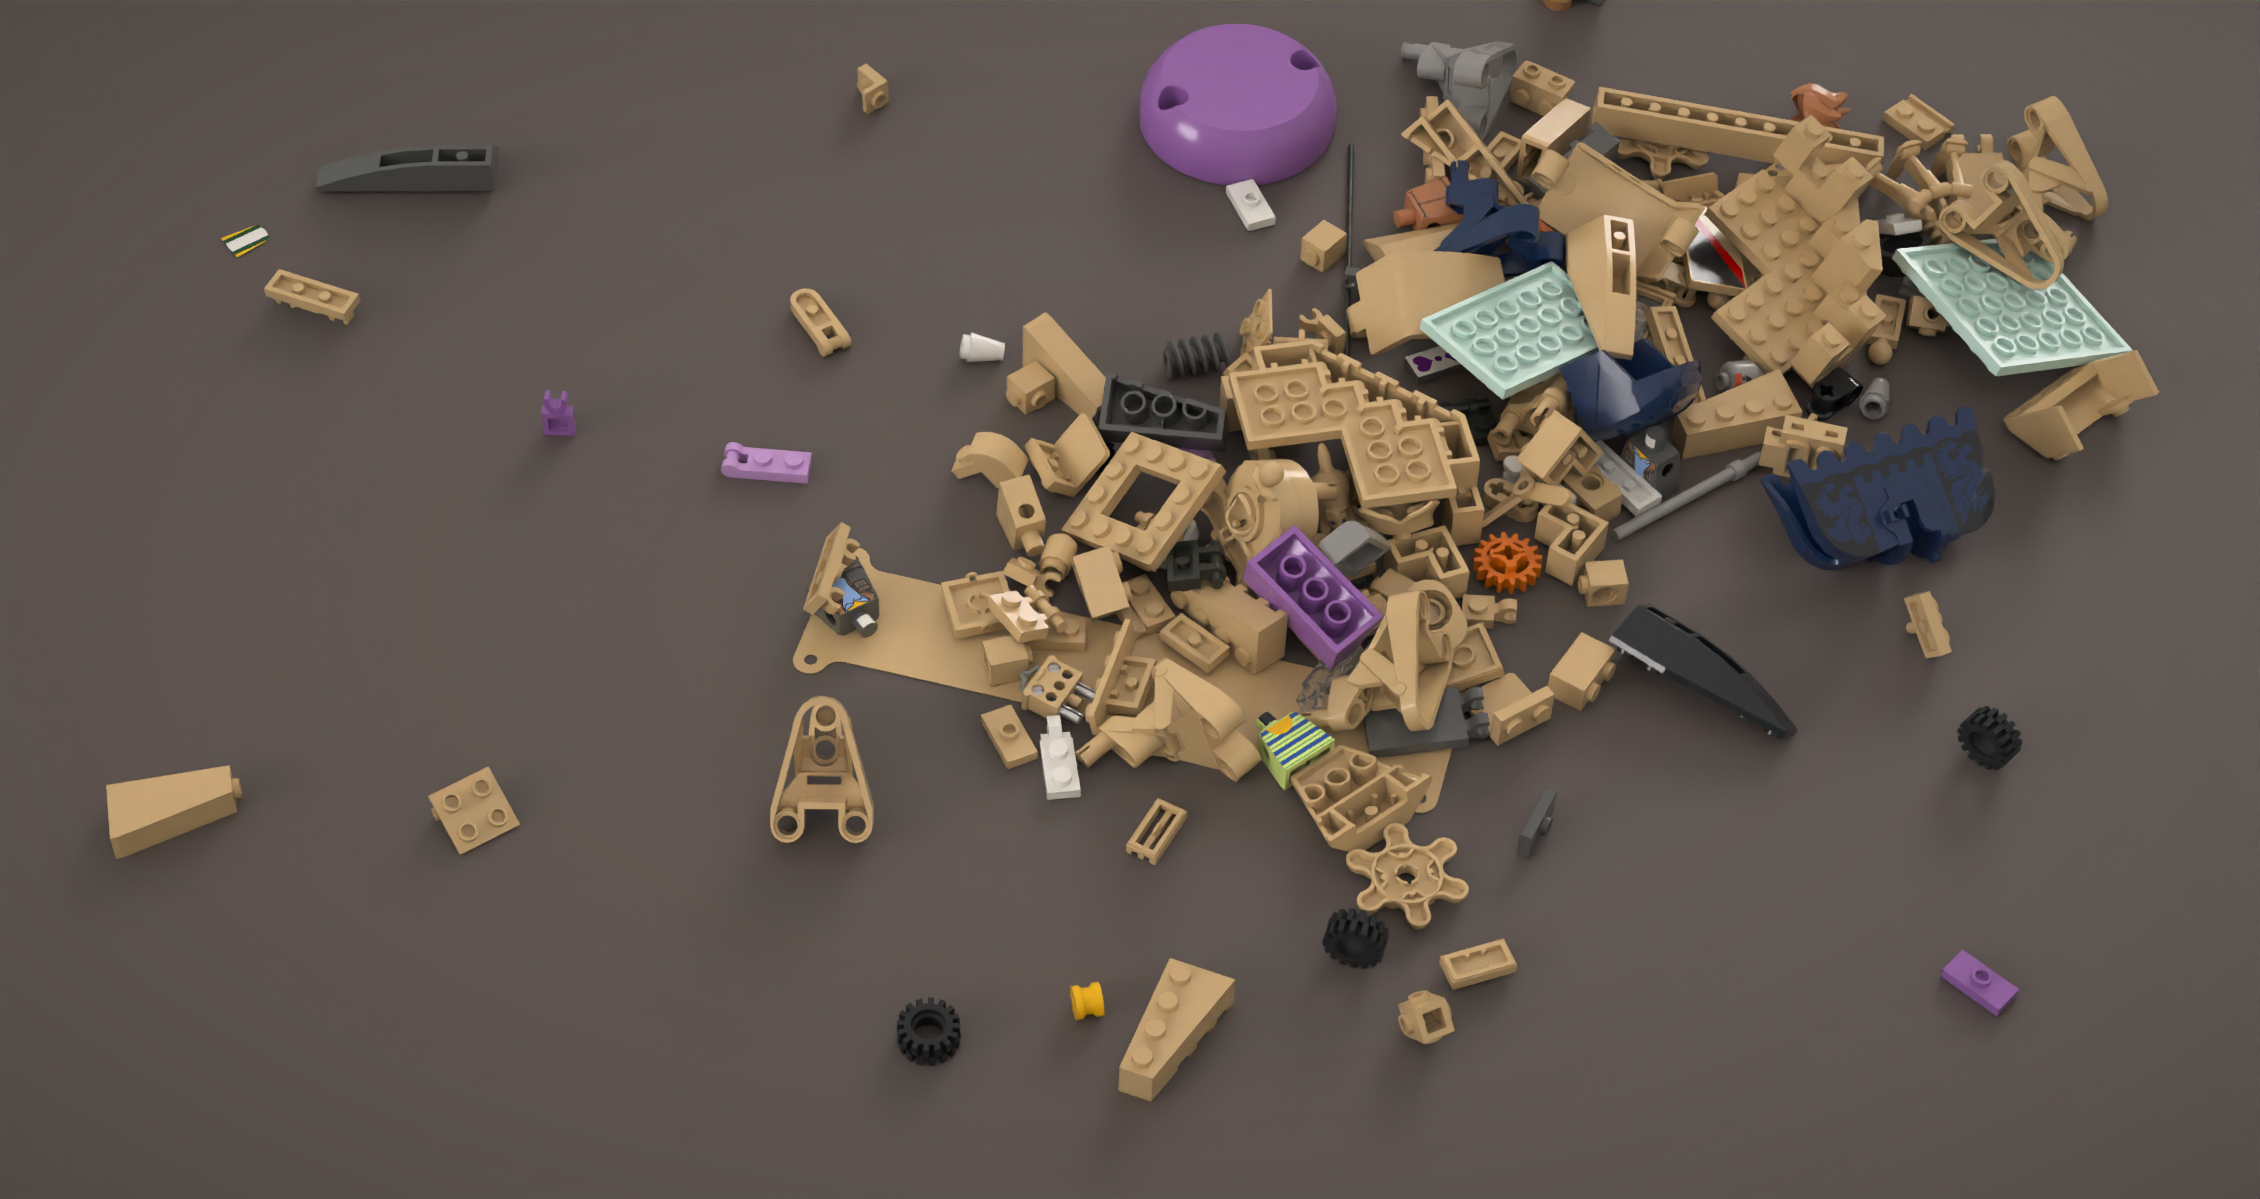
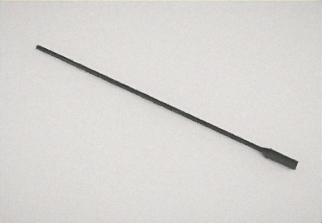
M1353 144L1348 145L1346 266L1352 267ZM1345 288L1344 331L1346 332L1344 355L1350 357V329L1346 310L1351 306V289Z

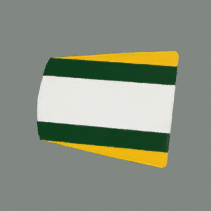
M255 225L221 239L236 257H240L270 238L266 230L259 225Z

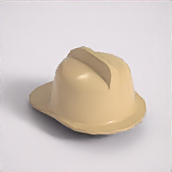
M1424 579L1415 582L1406 592L1424 590L1430 604L1428 630L1430 633L1446 631L1450 636L1452 648H1456L1463 642L1467 634V620L1452 593L1444 584L1436 580Z

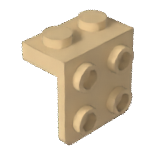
M1081 413L1054 445L1031 438L1024 446L1030 457V463L1036 468L1042 479L1041 484L1051 493H1059L1073 498L1110 456V451L1091 416L1086 413Z
M1507 673L1505 676L1482 686L1484 709L1468 712L1471 716L1481 712L1488 713L1490 726H1488L1489 737L1499 746L1551 719L1555 694L1548 686L1532 693L1516 674Z

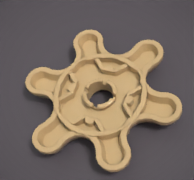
M1630 138L1618 139L1620 143L1617 157L1627 159L1635 156L1647 160L1650 163L1651 176L1655 179H1665L1670 174L1671 164L1684 163L1692 169L1699 170L1709 160V156L1704 151Z
M1391 823L1383 831L1386 847L1382 851L1371 853L1363 849H1353L1346 855L1348 868L1352 872L1364 875L1371 880L1370 887L1360 892L1357 897L1359 909L1367 911V915H1372L1383 907L1389 909L1400 908L1406 913V920L1410 927L1421 930L1431 921V912L1428 905L1434 903L1437 899L1460 903L1468 895V884L1462 879L1448 876L1443 870V865L1450 861L1457 852L1456 843L1450 838L1442 837L1436 839L1428 846H1418L1410 841L1408 830L1404 825ZM1402 873H1409L1415 879L1411 881V884H1408L1407 881H1403L1397 876Z

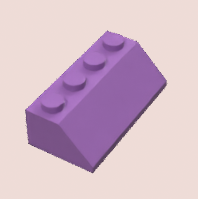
M1295 525L1247 562L1242 579L1259 597L1270 602V608L1276 612L1282 609L1288 613L1287 626L1330 670L1352 654L1384 617Z

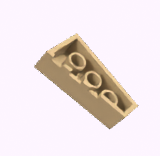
M1170 958L1119 1067L1118 1091L1152 1102L1178 1071L1180 1063L1186 1056L1189 1057L1193 1053L1200 1039L1206 1032L1209 1033L1213 1029L1220 1015L1224 1011L1227 1012L1234 1003L1235 979Z

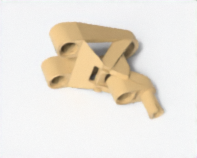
M2050 96L2028 105L2024 110V118L2029 129L2009 137L2007 149L2019 171L2025 176L2042 212L2043 206L2049 205L2073 216L2078 215L2084 220H2093L2104 215L2108 209L2106 189L2063 103L2059 98ZM2055 146H2057L2070 166L2048 160L2043 155L2053 152ZM2078 192L2091 195L2093 207ZM2017 205L2007 214L2009 220L2000 223V225L2005 226L2023 208ZM2030 222V229L2034 233L2037 232L2033 223Z
M2006 160L1996 161L1983 171L1980 178L1982 188L1995 202L1980 214L1968 201H1954L1939 214V226L1953 242L2024 286L2032 289L2046 288L2057 281L2062 274L2064 260L2071 254L2073 247L2076 245V235L2071 238L2072 231H2063L2047 214L2042 212L2025 176L2014 164ZM1994 171L2000 172L2004 176V184L1996 182ZM2017 205L2023 208L2005 226L1998 224ZM1952 211L1958 212L1962 216V224L1953 220ZM2030 222L2033 223L2038 234L2034 233L2030 229ZM1971 234L1995 235L2005 258ZM2029 251H2032L2041 258L2053 262L2054 271L2052 276L2045 280L2033 279L2022 257Z
M1424 590L1392 594L1388 597L1386 614L1368 649L1361 654L1360 663L1350 675L1337 676L1332 679L1328 707L1300 711L1299 714L1320 729L1331 728L1332 731L1337 732L1356 728L1370 710L1380 711L1396 708L1403 715L1405 724L1410 731L1430 730L1433 727L1451 671L1453 648L1450 636L1446 631L1430 633L1428 630L1430 604Z
M1163 658L1151 669V674L1155 681V701L1140 712L1136 718L1111 716L1097 728L1098 734L1075 751V756L1087 769L1111 749L1133 768H1137L1150 756L1167 757L1172 762L1181 760L1212 769H1219L1234 782H1237L1262 760L1256 747L1236 730L1246 721V716L1240 706L1221 689L1168 658Z
M826 696L813 697L803 703L796 713L770 808L771 832L781 842H794L800 838L806 826V809H838L839 832L848 842H862L872 832L874 803L852 730V722L844 706L834 698ZM814 706L811 712L809 735H803V715L809 708ZM824 740L830 741L835 746V753L829 757L822 756L817 750V744ZM794 753L796 777L783 792ZM853 765H854V769H855V772H856V776H857L858 782H857V781L855 780V778L853 777ZM808 776L841 777V784H808ZM787 815L792 816L797 821V829L791 832L784 831L779 824L780 818ZM860 816L865 821V829L860 832L850 830L847 826L848 818Z

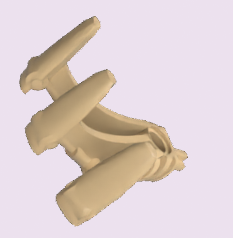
M1955 137L1945 140L1935 157L1931 170H1927L1916 157L1920 154V145L1922 143L1916 139L1906 141L1903 145L1897 147L1896 155L1890 164L1886 176L1880 173L1883 170L1880 163L1882 158L1880 157L1874 158L1864 167L1873 176V179L1860 196L1869 186L1873 187L1894 200L1911 218L1921 219L1922 230L1920 232L1926 233L1931 238L1932 245L1955 243L1943 233L1938 219L1942 210L1954 201L1971 198L1973 185L1965 182L1964 173L1960 169L1958 160L1966 151L1968 145L1966 140ZM1906 169L1915 180L1920 192L1904 183L1899 184L1894 180ZM1947 171L1948 182L1940 183L1937 178ZM1952 211L1953 220L1962 224V216L1958 212Z

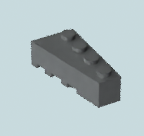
M1107 371L1098 428L1105 442L1124 443L1129 434L1134 432L1175 448L1226 452L1230 425L1226 410L1191 398L1185 399L1173 395L1170 391L1158 390L1144 385L1143 382L1134 379L1128 380L1119 377L1116 373Z

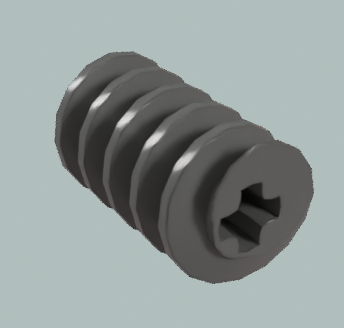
M1221 332L1214 333L1213 339L1209 334H1204L1201 341L1197 336H1193L1190 338L1189 343L1185 338L1179 339L1178 344L1173 340H1169L1163 351L1165 370L1169 379H1173V372L1176 369L1180 377H1184L1185 368L1189 367L1192 375H1196L1197 366L1199 365L1204 373H1208L1209 364L1211 363L1215 371H1220L1222 361H1224L1227 368L1230 365L1228 345Z

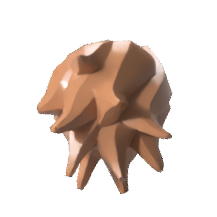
M1812 83L1804 84L1791 91L1790 94L1792 96L1790 98L1793 100L1798 114L1789 120L1801 122L1809 115H1812L1822 126L1843 129L1838 124V119L1843 118V115L1850 112V108H1840L1848 98L1847 93H1833Z

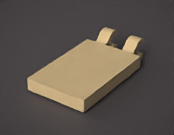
M1951 134V137L1964 139L1963 134ZM1980 134V145L1976 146L1977 153H1963L1958 158L1960 169L1964 173L1965 182L1973 185L1971 198H1963V200L1972 204L1980 214L1995 202L1982 188L1980 182L1981 174L1996 161L2004 160L2002 153H1993L1992 134ZM1994 171L1996 182L2004 184V176L2000 172ZM2006 215L1999 223L2009 220V217Z

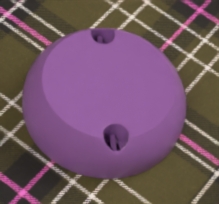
M1224 24L1203 28L1185 35L1171 44L1159 55L1147 71L1139 98V123L1141 131L1153 152L1165 163L1181 173L1201 181L1219 185H1231L1254 179L1257 185H1264L1284 180L1304 171L1314 164L1329 147L1334 136L1337 120L1336 92L1328 73L1320 61L1294 38L1266 27L1249 24Z

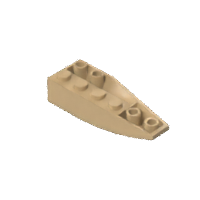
M1602 215L1566 233L1567 274L1599 350H1605L1615 359L1632 360L1636 316V252L1633 220Z

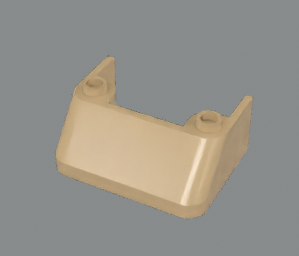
M2138 350L2092 361L2069 370L2005 416L2003 421L2012 434L2043 457L2053 458L2056 461L2070 453L2084 449L2077 434L2099 418L2112 414L2113 417L2120 416L2130 410L2128 405L2135 400L2156 396L2159 391Z

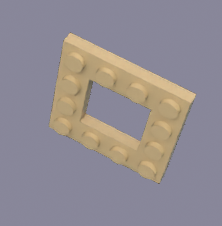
M1131 432L1061 531L1069 535L1073 540L1096 549L1110 545L1111 551H1118L1121 559L1156 572L1227 471L1219 463ZM1141 471L1177 484L1175 490L1145 531L1109 517Z

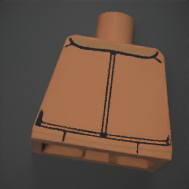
M1444 176L1408 190L1405 195L1404 209L1393 212L1396 227L1402 228L1411 225L1414 231L1461 223L1463 215L1451 210L1445 204L1446 188L1450 185L1447 177Z

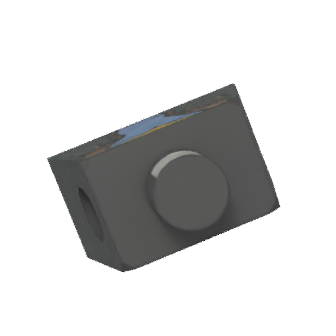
M1652 426L1630 437L1624 446L1620 458L1662 495L1663 500L1679 490L1680 454L1665 439V430L1658 426Z
M858 561L844 568L839 580L832 585V587H838L845 592L838 602L832 599L841 605L840 609L835 614H829L821 606L814 614L838 635L844 636L857 629L862 637H869L878 628L875 620L879 618V599L862 564ZM809 584V585L806 586L807 595H808V592H809V589H810L811 584Z

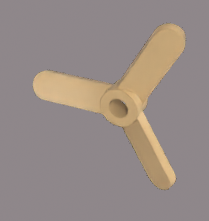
M1522 466L1520 479L1512 488L1513 494L1484 514L1482 528L1520 502L1523 505L1537 502L1565 508L1572 502L1573 493L1563 487L1539 483V479Z

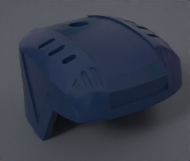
M1647 338L1634 342L1632 360L1615 359L1605 350H1601L1559 368L1561 376L1565 380L1567 392L1571 396L1572 405L1576 409L1578 425L1592 440L1623 437L1675 417L1693 403L1698 395L1702 381H1704L1699 359L1674 366Z

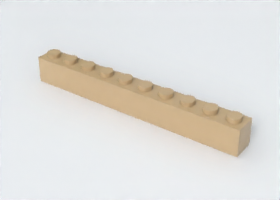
M1599 87L1591 118V126L1597 122L1614 136L1772 164L1776 159L1773 156L1775 151L1791 129L1800 123L1798 121ZM1823 126L1832 135L1817 155L1825 165L1844 163L1852 156L1863 167L1876 157L1882 158L1880 161L1882 163L1884 158L1883 136Z

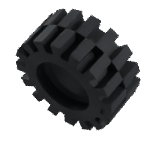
M1984 706L1983 708L1979 707L1959 725L1960 727L1957 730V733L1960 734L1958 741L1964 742L1961 748L1963 751L1968 750L1970 752L1968 757L1971 760L1974 757L1977 759L1976 764L1982 766L1985 763L1986 769L1991 770L1994 768V770H1999L2020 752L2022 739L2018 737L2021 733L2019 730L2013 729L2016 724L2013 721L2008 722L2006 720L2008 716L2005 713L1999 715L1998 709L1993 708L1990 710L1989 706Z
M1349 908L1347 913L1345 909H1340L1338 913L1334 912L1329 918L1322 946H1325L1324 950L1326 953H1331L1330 957L1333 960L1339 958V963L1342 965L1348 962L1351 963L1350 967L1357 968V964H1360L1362 969L1368 968V965L1374 967L1377 965V962L1380 963L1382 961L1389 938V929L1384 928L1385 923L1382 920L1377 922L1378 917L1376 915L1366 916L1367 911L1361 910L1360 913H1356L1355 908Z
M928 997V1003L923 1004V1000L920 998L916 1000V1007L910 1002L906 1005V1012L901 1010L899 1020H897V1041L902 1055L907 1053L909 1061L912 1062L916 1057L917 1065L923 1066L924 1060H929V1066H936L935 1059L939 1058L942 1064L947 1061V1054L951 1058L956 1054V1048L959 1049L961 1039L960 1018L958 1013L955 1014V1008L952 1005L946 1008V1001L940 999L937 1005L934 1004V998ZM924 1025H935L942 1029L941 1035L931 1039L921 1038L916 1035L915 1031Z

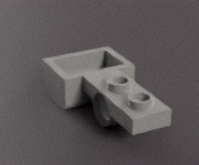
M1356 521L1344 522L1319 543V548L1345 577L1348 575L1355 577L1392 548L1382 534Z

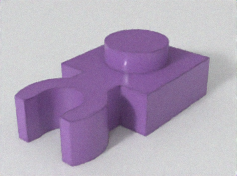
M550 390L545 391L541 411L544 435L575 436L574 406H567L568 393L566 391H562L560 399L552 398Z

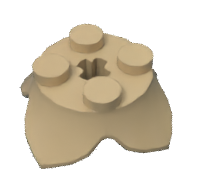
M1435 499L1362 509L1361 506L1358 511L1367 518L1370 529L1378 533L1393 535L1395 540L1401 541L1411 538L1413 532L1431 527L1434 524L1433 513L1440 504V501Z

